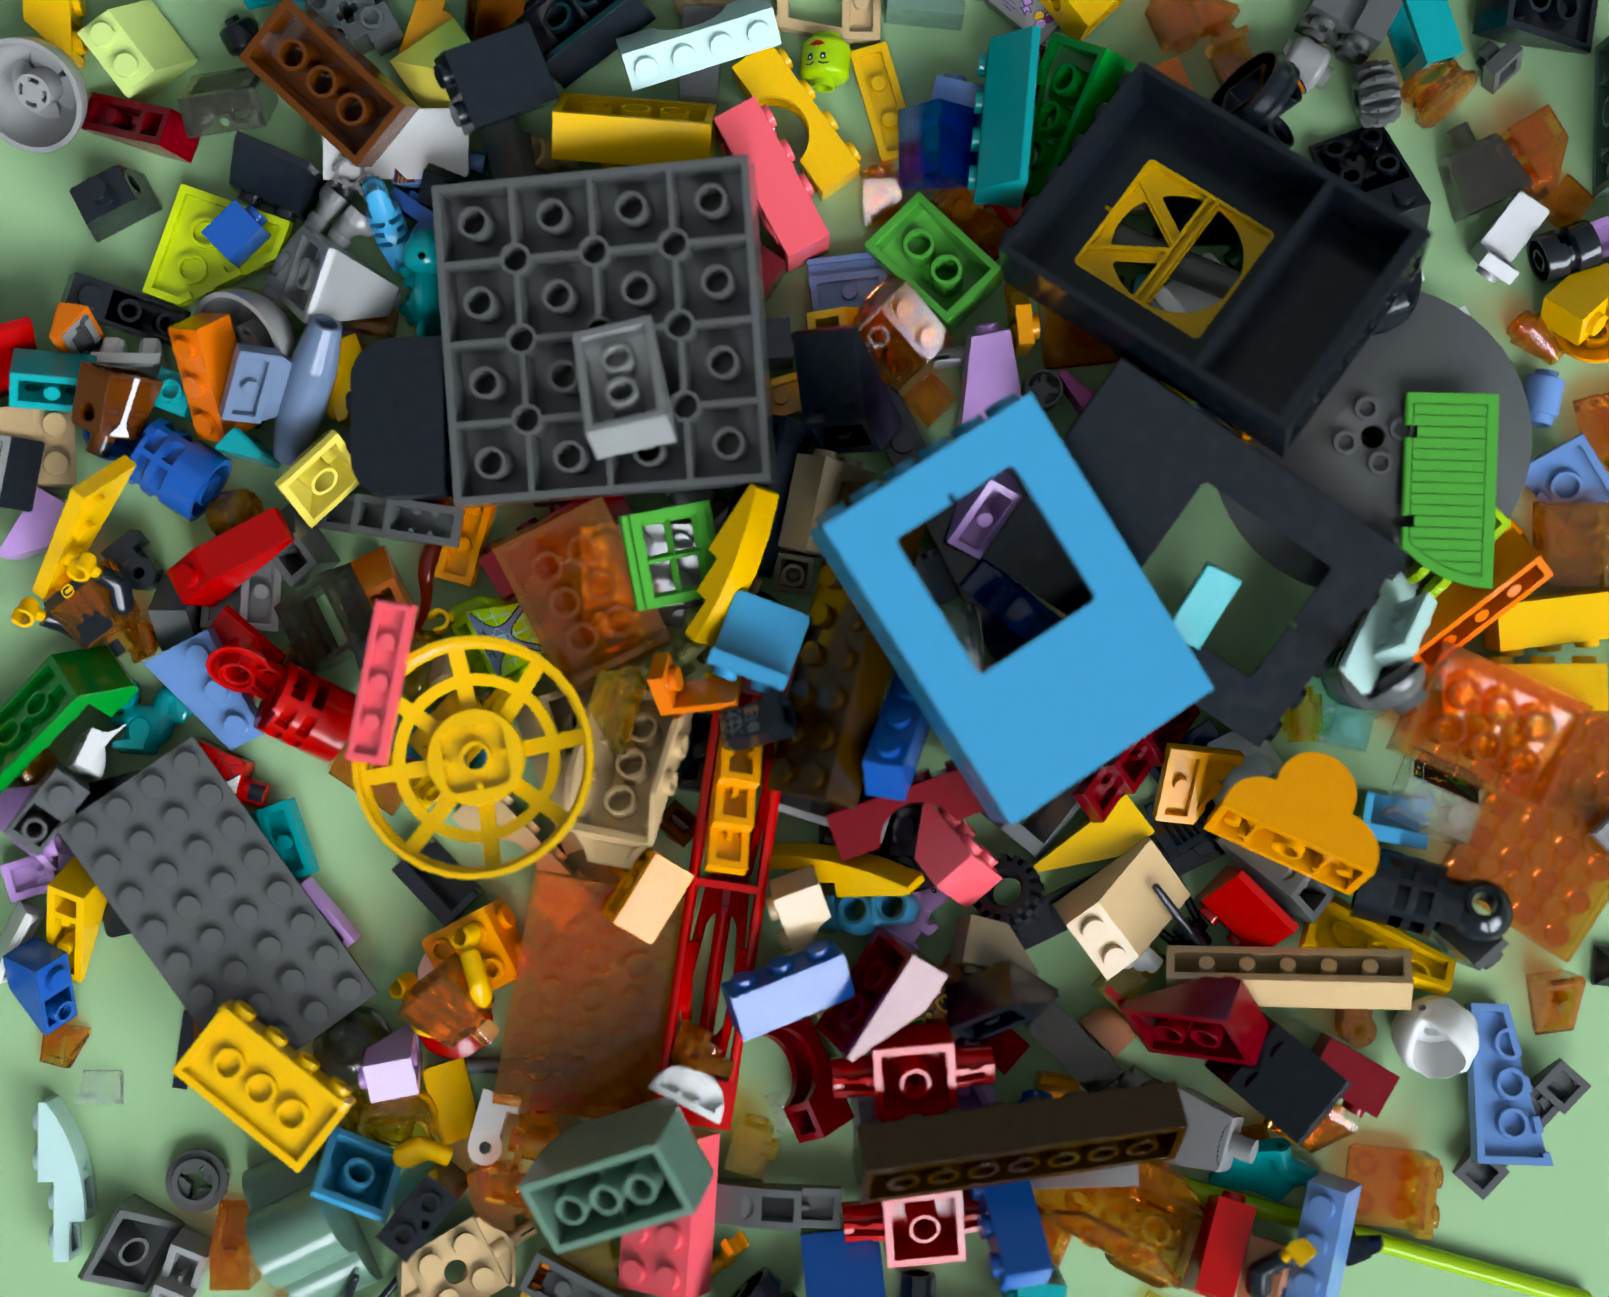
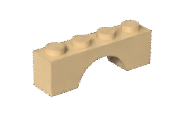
M511 794L494 803L498 826H502L520 815L512 806L515 799ZM462 805L451 815L462 829L481 830L478 806ZM535 819L521 830L501 838L502 840L517 843L527 852L533 850L545 840L538 833L542 827ZM556 845L542 858L535 861L538 871V886L532 903L559 931L596 894L592 890L595 884L591 878L580 868L575 872L565 862L568 855H565L564 850L559 845Z
M813 865L768 881L772 896L765 898L772 920L780 919L783 929L778 930V935L785 953L793 951V954L805 950L812 943L814 935L820 926L831 917ZM846 961L847 967H848V970H849V973H850L851 967H850L849 962ZM826 1009L814 1014H817L818 1019H820Z

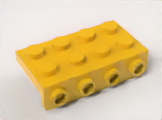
M232 999L228 1000L218 1008L216 1016L171 1072L295 1172L299 1173L357 1099L350 1094L352 1089L347 1083L335 1076L329 1078L318 1069L320 1063L312 1055L305 1051L298 1053L288 1045L289 1039L282 1031L271 1025L267 1028L255 1018L257 1013L251 1006L241 1000L236 1002Z

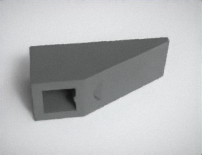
M1217 836L1215 838L1216 843L1238 868L1243 870L1294 921L1315 923L1336 894L1329 886L1222 837Z

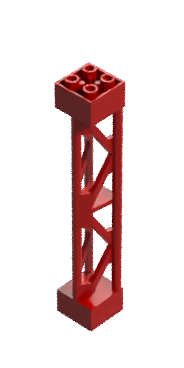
M799 654L797 655L796 661L794 663L793 669L791 671L784 692L778 690L787 698L789 696ZM741 676L743 686L738 706L743 707L745 704L761 700L764 693L750 688L753 680ZM713 710L688 871L694 877L685 891L658 1073L672 1065L687 1063L704 1068L716 1078L723 1091L724 1111L720 1125L680 1104L678 1106L688 1125L731 1131L744 1041L734 1028L729 1067H719L725 1059L733 1027L728 1009L726 1008L722 1028L717 1034H714L721 988L720 983L722 982L731 916L734 918L737 928L733 975L741 971L755 970L781 793L766 789L774 757L773 742L764 745L761 795L749 841L747 872L742 876L710 871L711 875L700 876L720 734L718 715L723 711ZM764 829L755 885L748 878L753 872L762 830ZM698 886H704L706 888L702 897L692 940L690 941ZM748 893L754 894L747 947L745 949ZM716 914L699 1030L695 1031L692 1025L693 974L706 924L712 915ZM679 1012H681L680 1054L684 1062L672 1060ZM655 1092L654 1100L666 1098L665 1096Z

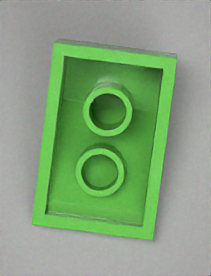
M919 191L864 244V248L918 310L947 337L1002 285V267Z

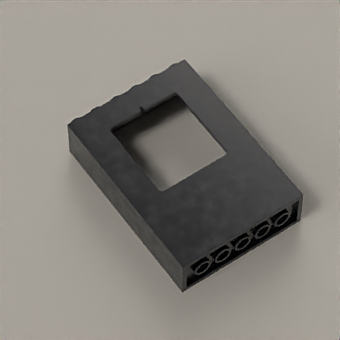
M1120 356L1061 441L1140 569L1204 483L1211 484L1330 567L1324 579L1294 617L1293 622L1299 626L1295 630L1288 625L1253 674H1244L1203 645L1200 649H1197L1187 644L1215 688L1194 702V704L1259 748L1265 739L1271 742L1283 726V722L1280 719L1288 708L1295 710L1307 694V690L1304 687L1313 676L1319 678L1325 672L1331 662V658L1328 655L1337 644L1343 646L1350 639L1356 628L1353 622L1361 612L1367 614L1377 603L1380 597L1377 590L1386 578L1392 581L1399 574L1405 564L1402 557L1406 552L1394 540L1125 357ZM1026 490L1023 499L985 551L982 558L1063 614L1069 616L1092 600V594Z

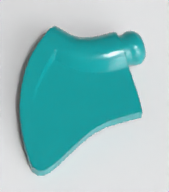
M1272 1138L1259 1141L1258 1152L1252 1164L1233 1158L1229 1171H1211L1209 1174V1184L1229 1189L1253 1191L1278 1203L1295 1186L1300 1187L1303 1185L1307 1188L1308 1180L1319 1173L1316 1168L1310 1167L1308 1162L1292 1153L1291 1144L1287 1139Z

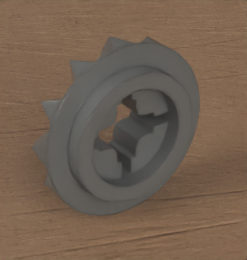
M194 1148L180 1154L171 1162L166 1173L165 1186L170 1199L179 1208L193 1213L205 1212L219 1204L227 1193L230 1174L226 1171L224 1159H220L212 1154L211 1150H198ZM204 1167L203 1179L208 1181L210 1185H202L192 1194L194 1181L189 1178L188 1174L194 1175Z

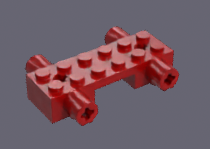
M948 1022L903 1026L870 1050V1055H862L853 1062L845 1057L830 1059L834 1099L861 1096L873 1097L874 1119H884L886 1122L902 1120L905 1116L913 1113H923L926 1116L942 1114L948 1109L958 1107L957 1089L991 1085L996 1082L994 1055L991 1044L954 1047L951 1031L948 1030ZM958 1190L862 1205L860 1200L841 1202L844 1241H883L887 1268L966 1261L965 1234L978 1231L977 1216L980 1214L978 1202L971 1200L969 1190Z

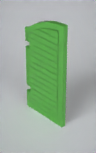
M1405 392L1404 426L1417 427L1416 437L1403 438L1401 515H1413V527H1400V547L1416 562L1444 579L1475 588L1493 589L1500 394Z

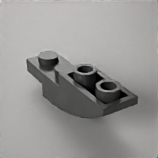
M717 1178L715 1223L787 1231H801V1228L840 1229L842 1186L763 1183V1179Z

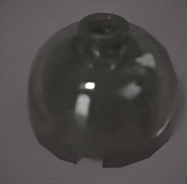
M360 1005L314 1038L312 1045L313 1055L320 1063L319 1069L329 1078L335 1076L348 1085L359 1084L358 1065H363L365 1050L392 1034V1029L378 1015L377 1011Z

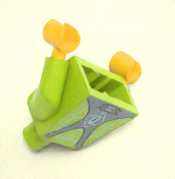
M479 595L453 605L452 610L448 612L442 608H434L428 615L430 620L438 617H445L446 619L442 626L432 629L437 635H445L453 629L456 637L468 635L499 637L521 644L539 655L544 653V646L541 640L551 637L553 633L551 622L546 616L543 615L531 620L522 604H508L505 600ZM486 649L465 650L466 658L473 673L492 674L503 678L510 676L518 682L529 665V662L520 657L501 651ZM480 686L483 692L490 690V695L497 689ZM490 695L487 697L477 696L480 701H486Z

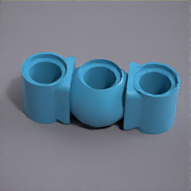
M835 893L824 897L831 917L817 931L828 934L842 931L848 932L851 935L863 936L875 931L879 926L882 928H889L892 925L905 927L916 921L920 911L919 902L911 893L900 896L837 897ZM900 897L903 902V909L898 916L894 917L891 913V905L895 899ZM863 901L865 904V914L860 920H856L854 909L859 902Z

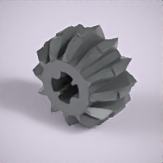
M1376 59L1367 61L1362 65H1357L1351 74L1352 83L1350 84L1353 111L1356 113L1357 121L1364 128H1379L1396 122L1401 114L1400 105L1402 100L1399 76L1396 75L1394 65L1387 59L1381 61Z

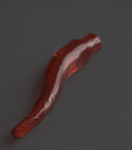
M425 544L419 558L417 576L421 603L419 617L414 626L416 632L421 630L431 607L434 571L442 546Z

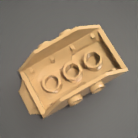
M609 683L588 703L586 708L594 738L595 763L593 781L585 806L574 826L569 831L573 832L580 841L588 861L629 870L639 856L648 847L654 845L668 795L672 796L677 787L678 775L676 771L688 750V737L694 712L661 716L651 691ZM578 721L576 724V729H580ZM583 745L575 746L573 752L567 754L564 762V809L569 811L576 798L582 778Z

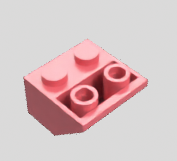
M925 802L922 806L914 859L938 889L969 909L1003 879L994 867L998 860L984 845L980 846L974 839L977 834L964 819L956 821L943 808L940 809L935 804Z

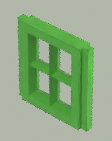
M710 500L618 517L636 612L703 598L697 592L700 584L682 588L677 558L697 555L702 581L717 560V557L708 550L716 538ZM691 518L696 547L676 551L670 521ZM663 523L668 552L648 556L643 526ZM670 560L675 589L655 593L649 564Z

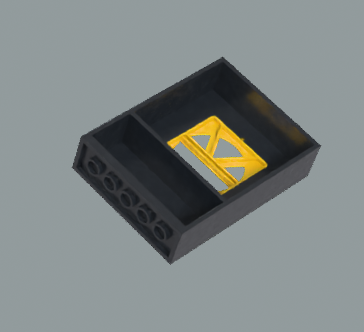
M1140 60L1132 72L1126 71L1120 78L1116 86V94L1110 102H1103L1098 107L1092 119L1093 124L1085 134L1080 133L1074 139L1069 149L1070 155L1062 165H1055L1050 171L1045 182L1046 187L1038 197L1034 195L1028 200L1023 208L1022 218L1015 228L1009 227L1000 238L998 250L1004 281L1283 458L1422 268L1432 232ZM1165 196L1189 197L1203 202L1181 232H1179L1163 201ZM1145 202L1169 248L1112 245V239L1117 226L1126 214ZM1217 212H1221L1237 231L1244 256L1241 275L1227 295L1216 304L1194 312H1168L1149 306L1150 302ZM1115 262L1156 264V266L1133 295L1119 280L1113 264Z

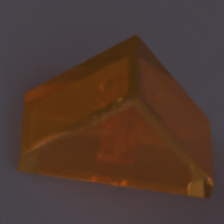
M1566 970L1525 974L1532 1028L1535 1035L1574 1030L1586 985L1584 976Z

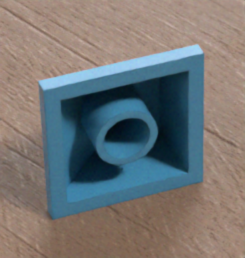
M336 1126L327 1137L310 1196L385 1224L388 1220L402 1169L393 1161L394 1148Z

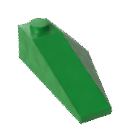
M1052 33L1037 69L1036 84L1040 85L1037 105H1034V122L1025 194L1037 197L1046 187L1045 182L1050 171L1055 165H1062L1070 155L1069 149L1074 139L1080 133L1085 134L1093 124L1092 119L1098 107L1103 102H1110L1116 94V86L1120 78L1126 71L1132 72L1136 64L1108 48Z

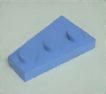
M214 627L143 662L230 750L265 734L254 728V720L258 709L249 693L226 689L216 683L207 673L206 661L209 654L223 645Z

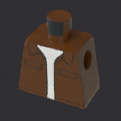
M82 360L71 420L73 424L91 432L86 451L96 456L109 458L115 438L131 440L139 438L164 382L135 368Z

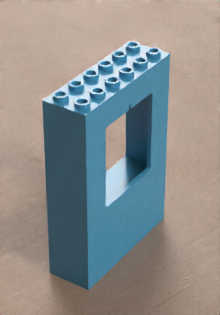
M1013 392L983 410L987 416L985 419L979 414L950 431L954 439L949 441L947 436L923 448L916 453L920 459L918 462L915 463L910 458L904 463L902 462L882 475L886 481L884 484L880 485L876 480L848 497L852 502L851 505L845 508L843 503H840L828 509L814 519L818 526L809 531L812 539L989 819L1010 826L1215 689L1031 392L1020 398ZM1012 467L1092 594V600L985 672L979 673L900 549L897 541L900 536L950 505L951 501L947 497L951 494L954 500H958L1005 468Z

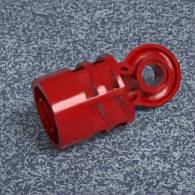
M235 637L229 641V644L219 646L209 654L206 661L207 673L216 683L226 689L250 693L262 699L254 720L255 729L325 763L331 762L338 755L349 738L357 694L291 661L281 666L267 659L263 655L264 652L260 643L249 637Z

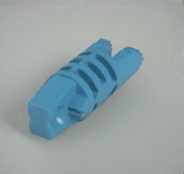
M374 174L368 175L362 181V191L368 206L365 216L378 248L383 253L394 273H398V268L404 265L402 252L406 241L411 236L399 203L391 200L383 180Z

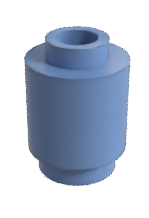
M1535 369L1534 374L1525 376L1523 388L1528 401L1533 427L1551 428L1553 420L1558 419L1565 380L1558 378L1559 372Z

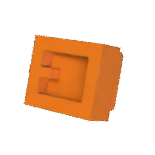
M670 652L654 653L647 677L648 685L661 716L725 710L737 707L743 686L740 675H737L735 682L723 677L683 681L681 669L675 667Z

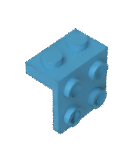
M745 591L736 592L715 647H712L707 660L708 664L715 666L712 674L733 682L736 681L737 675L753 680L750 688L763 693L776 689L784 692L808 629L809 617L804 613Z

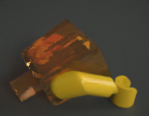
M465 924L463 930L459 928L451 933L450 943L456 949H462L463 953L461 955L456 952L453 953L420 981H418L417 976L413 972H404L398 975L397 981L391 983L389 987V994L392 998L403 1000L397 1016L409 1023L415 1034L435 1039L447 1047H454L468 1035L472 1036L481 1045L487 1046L499 1032V1027L488 1019L495 996L490 987L479 950H474L473 947L481 938V931L477 924Z

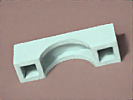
M737 0L727 3L718 15L692 27L677 30H660L651 27L616 38L632 91L782 44L774 11L768 0Z

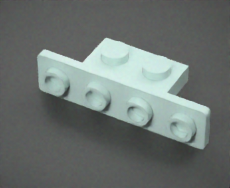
M1401 571L1392 581L1386 578L1377 590L1380 594L1377 603L1367 614L1364 613L1339 665L1345 677L1363 695L1371 692L1382 667L1397 661H1408L1416 655L1419 650L1420 641L1431 623L1430 619L1437 605V601L1429 592L1415 596L1416 588L1405 579V575Z

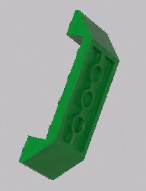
M107 645L51 654L0 706V793L15 778L19 777L44 749L52 744L61 731L71 721L75 720L88 704L112 717L139 690L118 657H115Z

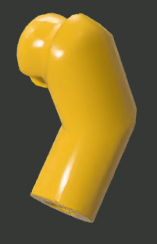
M416 1136L397 1145L393 1150L392 1157L394 1163L400 1168H410L425 1161L447 1166L453 1154V1147L425 1137Z

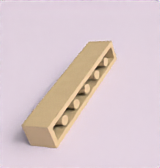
M1167 945V988L1204 976L1219 978L1232 976L1244 982L1258 1007L1411 1010L1413 993L1411 949Z

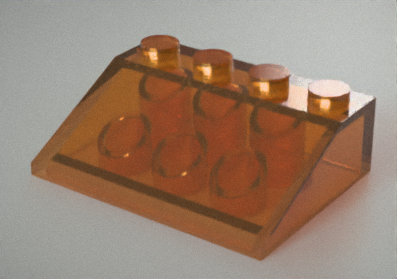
M602 496L532 524L492 544V550L549 662L563 673L573 687L671 639L657 608L639 612L635 611L622 537Z
M1444 641L1426 671L1423 688L1429 696L1412 710L1400 715L1385 749L1527 813L1545 816L1593 706L1453 643Z

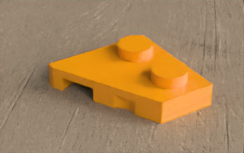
M1004 284L1008 328L1011 330L1015 358L1027 357L1033 345H1036V338H1040L1039 315H1032L1031 303L1027 295L1010 284Z
M1167 743L1152 812L1155 821L1194 825L1205 811L1206 804L1214 799L1224 787L1222 781L1235 765L1240 767L1244 762L1245 756L1241 750Z

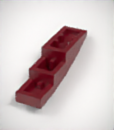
M1194 703L1086 775L1072 796L1092 823H1104L1122 795L1135 794L1152 767L1163 765L1167 743L1179 744L1200 714L1199 709Z

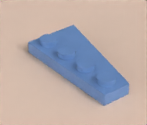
M1581 432L1530 460L1525 486L1609 567V474L1585 434Z
M1491 1003L1464 1004L1465 1009L1474 1015L1478 1023L1479 1035L1478 1052L1469 1070H1467L1471 1163L1553 1166L1550 1152H1546L1541 1133L1544 1132L1539 1115L1536 1116L1530 1092L1533 1091L1529 1076L1524 1075L1520 1061L1522 1051L1509 1005Z

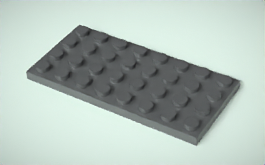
M191 736L56 828L202 1031L205 1030L216 1016L217 1010L222 1003L231 999L235 1002L241 1000L256 1011L257 1016L255 1018L267 1028L269 1025L278 1028L288 1037L289 1041L287 1044L298 1051L378 993L377 989L195 736Z

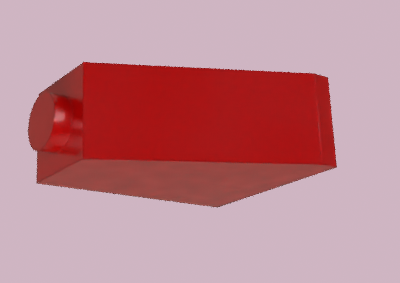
M1223 1190L1222 1196H1208L1176 1287L1206 1297H1235L1257 1207L1245 1204L1246 1196Z

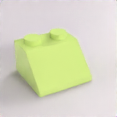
M144 0L107 9L77 32L123 94L134 101L145 103L199 61L152 0Z

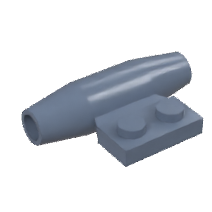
M320 314L311 316L291 358L277 351L276 348L236 343L218 410L221 420L261 424L262 421L275 418L272 455L277 461L291 465L313 443L322 426L338 372L342 324L330 316Z

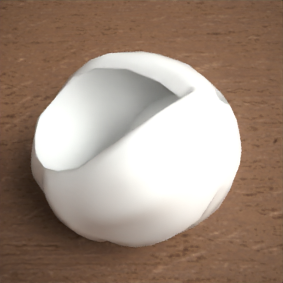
M1426 995L1412 1000L1411 1010H1399L1391 1024V1038L1397 1054L1406 1066L1427 1078L1445 1079L1469 1070L1479 1049L1478 1023L1474 1015L1455 1000L1445 996Z

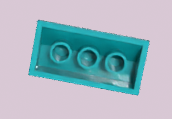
M1033 25L990 38L987 53H979L977 77H984L983 90H976L974 114H981L980 128L973 127L970 151L978 152L977 165H969L967 189L974 190L973 203L1019 208L1021 206L1028 181L1041 26Z

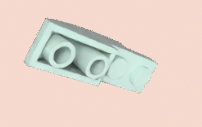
M50 1096L38 1102V1107L35 1108L33 1113V1128L35 1131H38V1146L34 1150L32 1163L34 1170L38 1171L37 1182H53L48 1195L49 1209L53 1210V1225L48 1234V1246L53 1250V1262H69L82 1253V1222L87 1221L98 1213L97 1190L90 1155L80 1128L61 1097Z

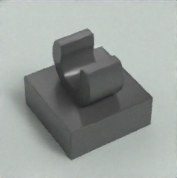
M1490 40L1484 43L1477 50L1481 57L1476 61L1477 66L1483 70L1481 86L1492 95L1521 69L1524 48L1513 40L1509 41L1501 50Z

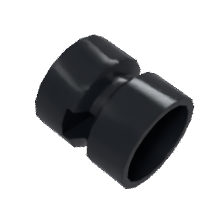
M1584 219L1562 226L1559 232L1550 230L1532 236L1527 243V255L1532 272L1536 279L1544 285L1564 279L1570 272L1574 274L1599 266L1602 261V249L1598 234L1593 225Z

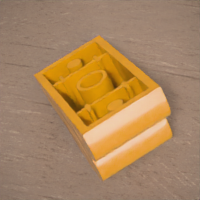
M1304 752L1292 757L1273 778L1254 776L1237 782L1214 808L1203 827L1204 830L1349 896L1374 875L1379 861V847L1375 835L1364 821L1352 814L1357 800V789L1351 773L1339 760L1321 752Z

